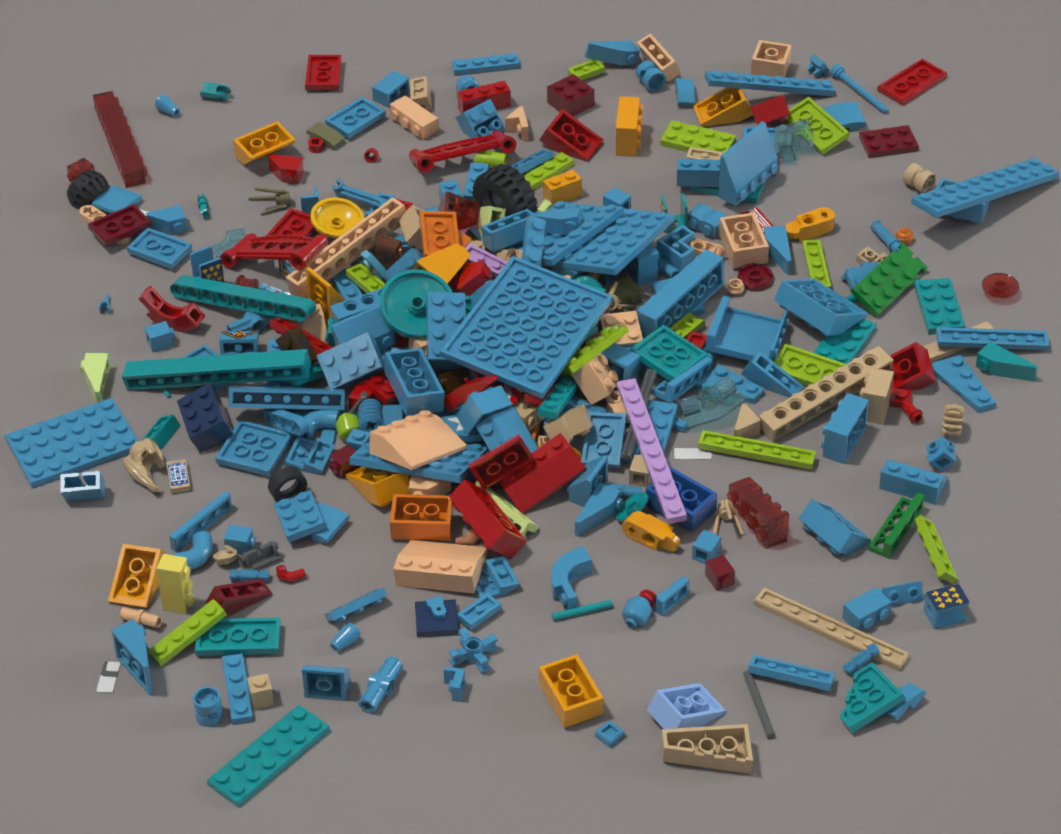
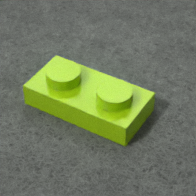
M590 60L568 68L569 76L574 74L582 81L605 72V66L598 60Z

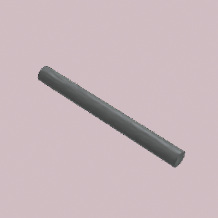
M747 670L743 675L767 738L773 739L775 737L774 730L753 675L748 673Z

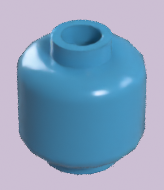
M469 75L460 77L456 82L457 92L479 87V83Z
M641 596L630 598L622 611V617L626 625L632 628L644 626L652 612L650 602Z

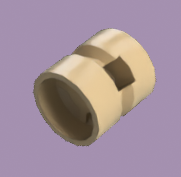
M912 163L908 166L903 176L904 183L915 187L921 193L930 192L937 179L935 173L929 170L925 171L924 167L917 163Z

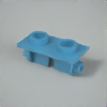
M922 581L882 587V590H880L892 602L891 606L923 600Z

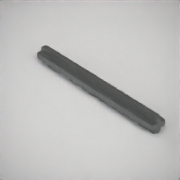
M651 369L646 371L640 390L646 407L656 377V371ZM631 425L621 453V458L627 461L631 460L636 444V438Z

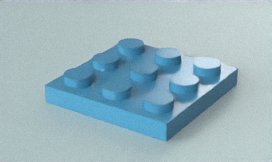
M239 420L233 429V435L228 437L215 458L216 463L270 477L293 439L292 433Z

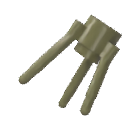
M255 187V191L277 194L248 198L249 200L275 199L276 204H279V206L261 212V215L279 209H286L287 205L291 204L290 192L285 191V189L277 190Z

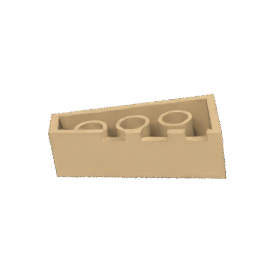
M748 724L662 729L661 751L663 762L752 774L753 756Z

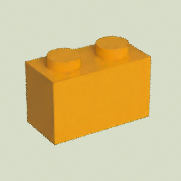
M574 170L543 180V198L550 201L552 206L558 201L565 202L582 196V179Z

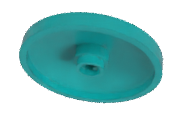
M414 269L400 272L390 278L382 289L380 296L381 315L386 324L396 333L408 338L424 339L426 338L427 292L453 293L451 288L442 278L429 271Z

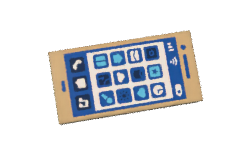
M186 459L166 462L171 494L191 491Z

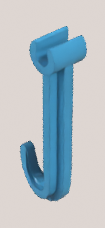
M336 180L337 187L331 186L338 198L348 197L378 208L387 202L382 197L344 185L342 180ZM366 211V217L370 215L372 212Z

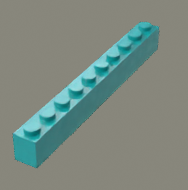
M307 349L127 361L122 379L127 391L205 386L209 383L211 385L308 379L311 360Z

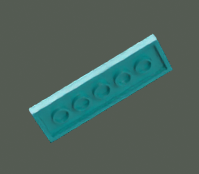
M298 704L208 778L207 785L238 808L330 731L329 725Z

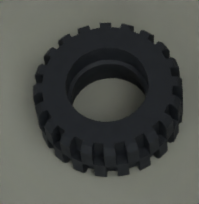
M499 164L475 179L472 194L475 198L474 203L477 205L478 213H480L481 207L493 206L506 209L505 217L525 209L537 213L538 207L536 206L535 192L531 189L529 181L525 179L522 173H519L518 169L512 168L510 165Z

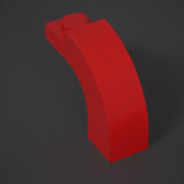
M152 286L147 287L138 298L149 310L146 315L155 323L166 321L169 328L172 327L177 332H187L197 328L205 317V314L194 303L185 307H176L169 304Z

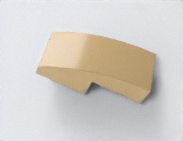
M867 246L857 255L855 260L861 264L870 261V263L877 261L879 264L888 255L884 252L879 255Z

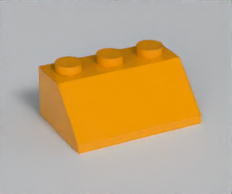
M276 121L233 139L234 155L244 165L295 143L296 139Z

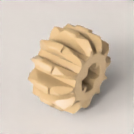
M947 404L945 406L942 425L943 435H948V437H959L961 435L964 416L963 406L958 404Z

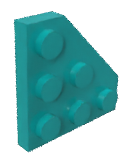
M871 662L854 673V683L846 696V706L841 711L840 719L849 731L854 733L906 699L904 694Z

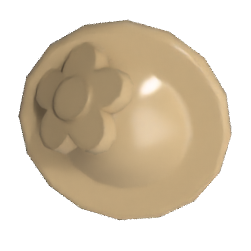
M225 545V549L215 553L213 558L217 564L228 565L236 560L238 551L229 545Z

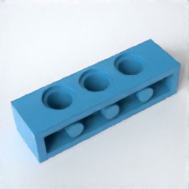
M383 288L330 306L333 322L337 323L379 305Z

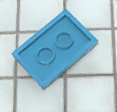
M361 97L326 118L325 124L350 139L384 118L386 111Z
M148 227L127 247L129 254L171 270L192 250L191 243Z
M588 412L593 426L590 428V432L585 434L582 463L585 466L587 462L605 455L608 456V468H621V453L624 445L627 414Z
M311 490L274 503L288 542L326 529Z

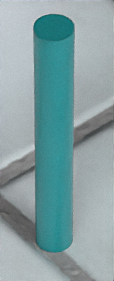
M611 600L551 613L553 621L612 608L613 605Z

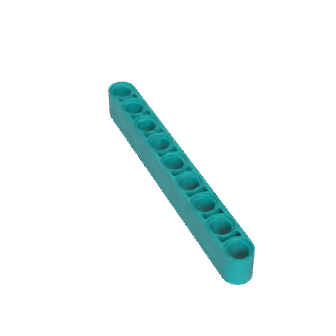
M187 275L181 276L170 286L172 295L177 298L300 322L308 319L316 311V304L309 298Z

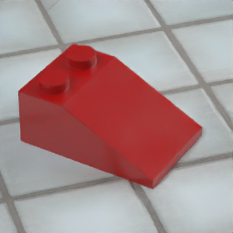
M564 109L559 112L539 139L540 142L552 151L563 152L567 156L586 162L604 140Z

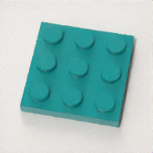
M662 325L630 348V351L640 355L641 363L655 370L668 381H672L708 355L665 325Z

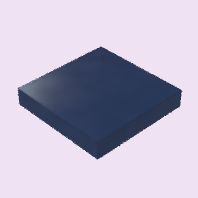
M456 599L443 600L446 608V617L443 619H436L431 610L428 609L425 601L415 602L417 637L458 635Z

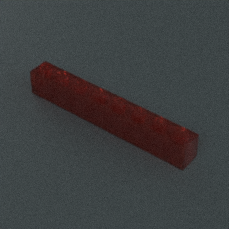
M113 91L94 94V108L125 188L146 184L145 176H148L147 169L143 164L142 156L139 154L138 146H135L134 136L131 134L130 126L127 124V119L123 114L118 97L114 96Z

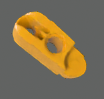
M823 207L796 216L795 221L785 225L787 238H799V242H801L802 240H809L829 233L834 227V211Z
M640 511L633 512L621 525L627 537L655 551L660 547L668 552H674L681 544L680 539L675 533L671 532L674 527L650 514L647 515Z

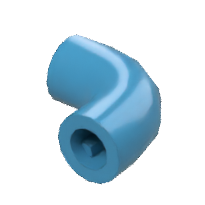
M317 410L305 415L304 418L308 422L310 430L303 434L302 437L312 440L314 433L319 429L337 430L335 423L341 412L338 410Z
M200 531L195 533L192 537L193 547L189 551L174 552V556L187 558L190 571L205 564L212 554L213 540L209 532Z

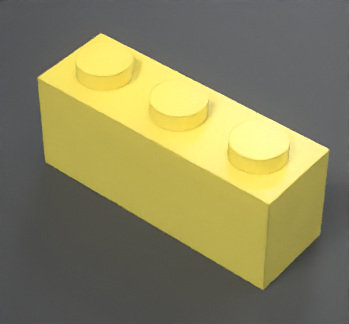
M163 554L156 568L162 608L164 611L187 614L189 607H192L194 603V595H192L191 591L192 581H190L189 577L190 567H188L187 558Z

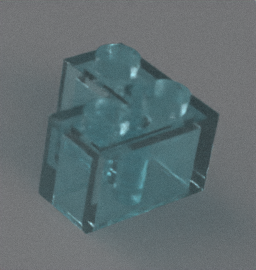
M809 120L775 127L774 148L780 164L796 161L798 149L814 146V134Z

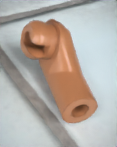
M472 528L466 536L455 537V542L459 545L474 546L480 538L473 533L472 530L474 528Z

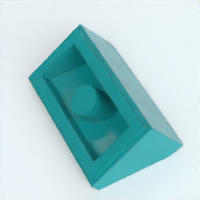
M174 415L162 416L155 422L142 440L146 438L152 439L159 449H162L178 430L180 423Z

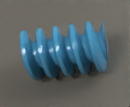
M367 399L360 404L358 408L360 430L370 433V431L378 429L379 426H383L382 405L378 400Z

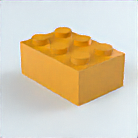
M619 97L616 122L617 156H636L637 149L640 150L643 122V104H640V97Z
M578 654L539 667V685L564 728L603 715L604 698Z

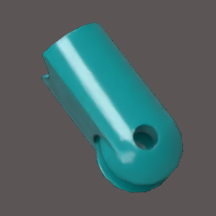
M203 81L204 87L200 90L201 97L216 100H227L229 98L228 94L231 93V90L227 85Z

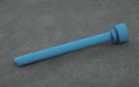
M835 64L831 68L830 75L835 79H842L883 113L888 112V107L845 74L844 68L841 65Z

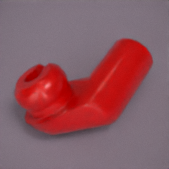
M285 565L276 567L278 579L294 582L306 578L303 568L290 572L287 571Z

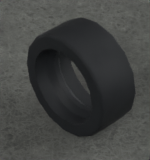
M288 466L278 470L271 476L268 482V490L275 501L279 502L282 499L305 492L308 483L298 468ZM295 480L290 488L280 491L285 483Z

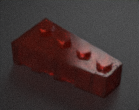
M751 477L730 483L727 498L733 502L738 515L746 521L747 527L755 533L758 542L762 543L766 549L787 542L789 513L786 510L781 511V505L778 502L773 503L768 493L763 494L762 487Z

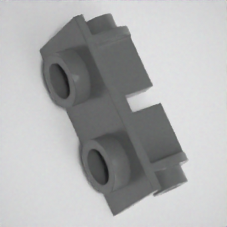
M269 541V543L260 546L258 551L255 548L246 553L243 552L239 559H237V562L242 569L255 570L281 559L282 556L277 551L279 548L277 542Z

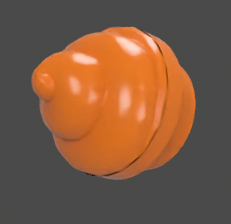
M902 227L896 232L895 237L901 243L909 245L913 240L914 234L908 227Z

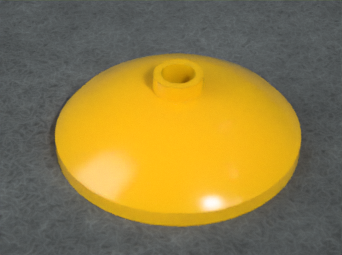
M327 198L313 206L310 219L318 232L327 237L338 239L362 221L364 215L361 209L349 200Z

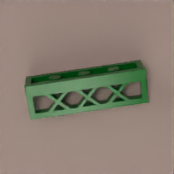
M917 492L913 500L901 497L869 544L868 551L890 559L915 522V519L923 510L925 495ZM903 504L908 506L905 511L901 508ZM900 518L899 521L895 524L893 519ZM892 530L889 536H886L885 531ZM884 543L883 549L877 547L876 544Z

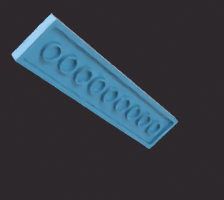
M1031 158L1030 160L1006 166L993 172L971 177L970 179L946 185L927 193H921L912 197L911 204L938 218L1058 179L1060 172L1053 169L1052 166L1040 162L1039 159Z

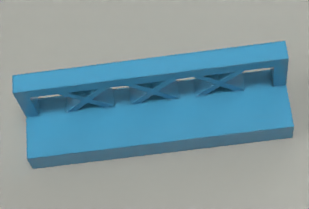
M705 357L672 381L666 379L653 388L651 394L669 403L673 402L694 387L710 372L712 359Z

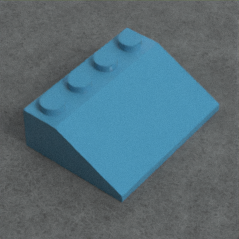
M765 122L759 123L720 156L719 198L735 206L743 201L751 192H754L772 174L777 172L778 156Z
M814 278L782 281L774 301L780 304L781 308L790 310L795 317L805 320L807 325L819 329L820 333L827 337L840 335L868 316L866 311Z

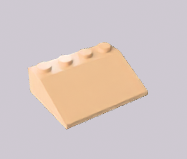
M426 410L420 411L413 416H406L405 419L400 421H393L389 425L379 426L378 429L370 431V454L410 470L467 449V445L439 416L431 414L430 411Z
M410 540L398 554L393 568L396 586L475 594L489 550L480 546Z

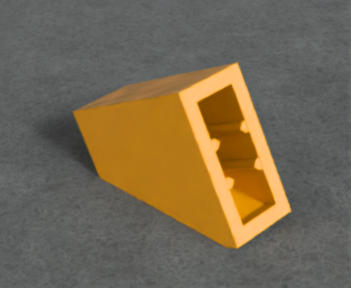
M456 243L419 259L413 270L429 271L438 275L448 284L466 263L471 254L465 247Z

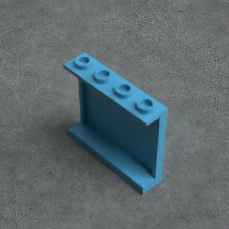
M723 296L707 334L705 350L748 361L760 351L770 360L777 359L782 339H784L785 331L789 324V319L786 318L788 311L785 310L782 319L728 307L730 297Z

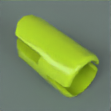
M481 151L475 156L474 163L488 164L489 169L499 164L507 165V154Z

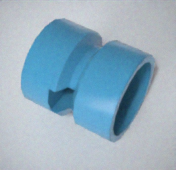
M644 61L636 69L637 78L650 91H657L665 84V75L652 61Z
M213 687L198 689L193 695L196 721L204 727L219 724L223 718L220 692Z

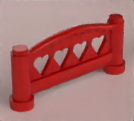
M495 130L488 136L455 141L422 151L412 149L409 152V159L416 164V167L421 172L426 173L433 169L434 162L499 148L502 152L509 154L516 149L517 143L513 137Z
M250 233L230 250H225L220 255L222 264L229 269L235 267L239 259L290 260L294 268L303 270L309 265V261L327 245L328 238L324 234L310 238L300 235L257 237L254 233ZM288 245V247L281 249L282 246ZM297 246H303V247H301V248L295 250V247H297Z

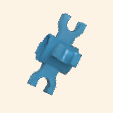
M466 627L458 630L461 636L459 642L464 647L449 651L451 656L449 662L455 667L466 661L469 664H476L481 674L489 671L486 665L488 659L483 653L498 649L495 644L497 638L494 633L481 640L475 636L471 637Z

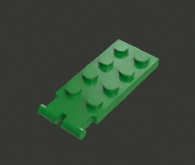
M903 242L898 246L900 250L897 253L893 250L850 291L875 318L919 277L917 274L919 271L923 273L928 268L918 257L915 259L911 257L914 253Z

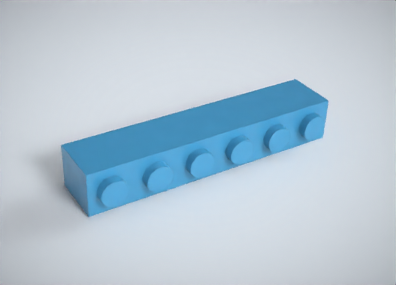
M228 386V407L344 410L345 406L344 389Z

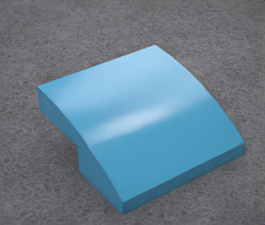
M843 102L823 108L844 128L849 127L850 131L867 125L857 102Z
M112 185L107 191L95 198L92 206L113 213L129 205L140 203L142 195Z
M297 436L283 466L296 467L302 472L322 474L335 444L318 437L314 442L302 436Z
M316 503L326 529L310 534L315 542L328 543L350 517L334 507Z
M505 556L486 560L475 591L478 599L486 593L496 599L519 587V582Z

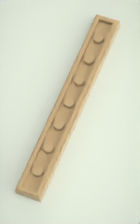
M763 588L754 599L755 606L858 653L863 649L867 650L866 647L874 643L880 652L875 657L870 658L899 672L909 659L910 653L767 588Z

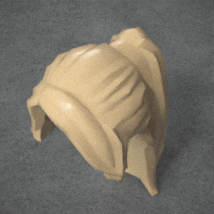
M149 438L136 442L132 445L130 454L123 459V464L132 479L146 486L152 492L163 493L153 481L150 473L153 463L157 464L159 469L164 468L163 455L159 447Z

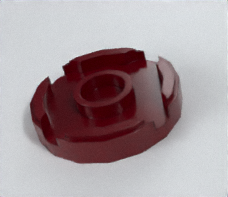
M751 263L739 269L737 279L743 282L744 289L759 292L766 290L772 285L773 272L766 265L761 264V266H758L757 263Z

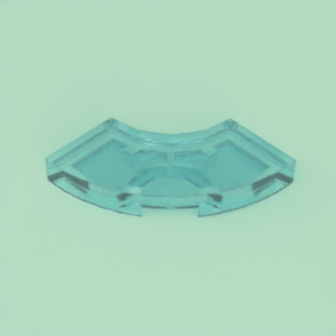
M244 228L226 231L224 240L212 245L215 258H219L225 250H230L245 237Z

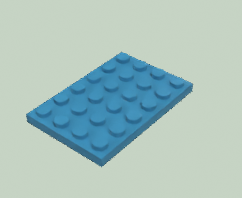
M113 398L4 435L31 488L60 479L61 474L77 473L128 455L132 445L138 442Z
M369 440L350 456V465L460 483L471 472L468 464L487 453L488 448L482 447L480 444H466L467 449L410 470L370 454Z

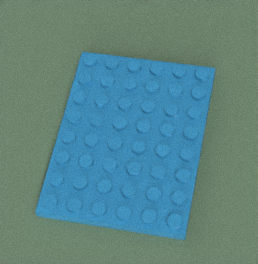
M558 201L547 211L581 206L584 221L587 222L593 215L605 209L606 206ZM624 209V215L554 266L542 263L541 266L616 275L675 221L674 214L651 212L650 210ZM544 233L542 253L567 235ZM524 240L515 245L507 246L503 250H510L512 248L523 250Z
M512 256L441 349L440 357L486 376L496 375L498 381L543 399L609 307L613 296Z

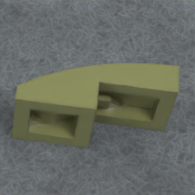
M319 122L306 131L310 137L321 138L332 150L344 142L345 139L343 135L333 128Z

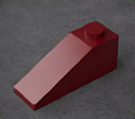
M263 579L214 586L205 604L214 599L226 612V616H230L270 597L272 592Z

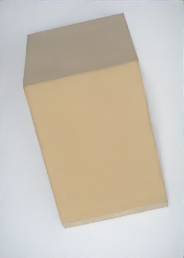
M742 403L734 429V436L750 439L760 434L761 420L746 404Z

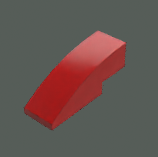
M496 375L484 376L466 382L444 397V406L452 412L462 403L465 404L468 399L467 397L471 393L484 391L498 377Z

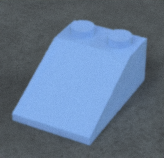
M701 683L656 690L646 709L663 729L702 727L726 712Z

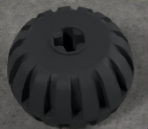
M86 170L82 172L68 187L67 197L70 204L78 209L85 205H92L95 198L109 189L108 181L97 171Z

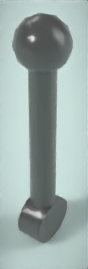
M367 392L360 394L361 398L349 413L353 414L361 402L369 397Z

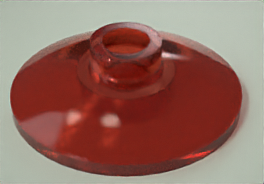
M993 273L983 279L982 288L988 295L1004 299L1010 298L1018 292L1019 283L1011 275Z

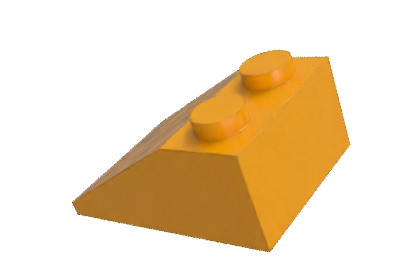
M726 87L693 105L702 127L736 123L753 115L743 89Z
M308 267L306 268L308 297L315 304L320 303L325 323L328 325V319L331 318L330 306L343 302L344 299L331 284Z
M360 467L345 474L351 484L370 503L379 507L389 505L390 501L393 500V494L409 493L410 480L408 474L368 467Z
M123 544L108 602L148 608L159 585L156 568L162 555L165 553L161 549Z

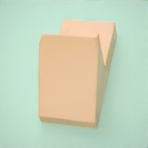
M519 106L505 119L506 132L517 131L522 141L529 140V127L523 106Z

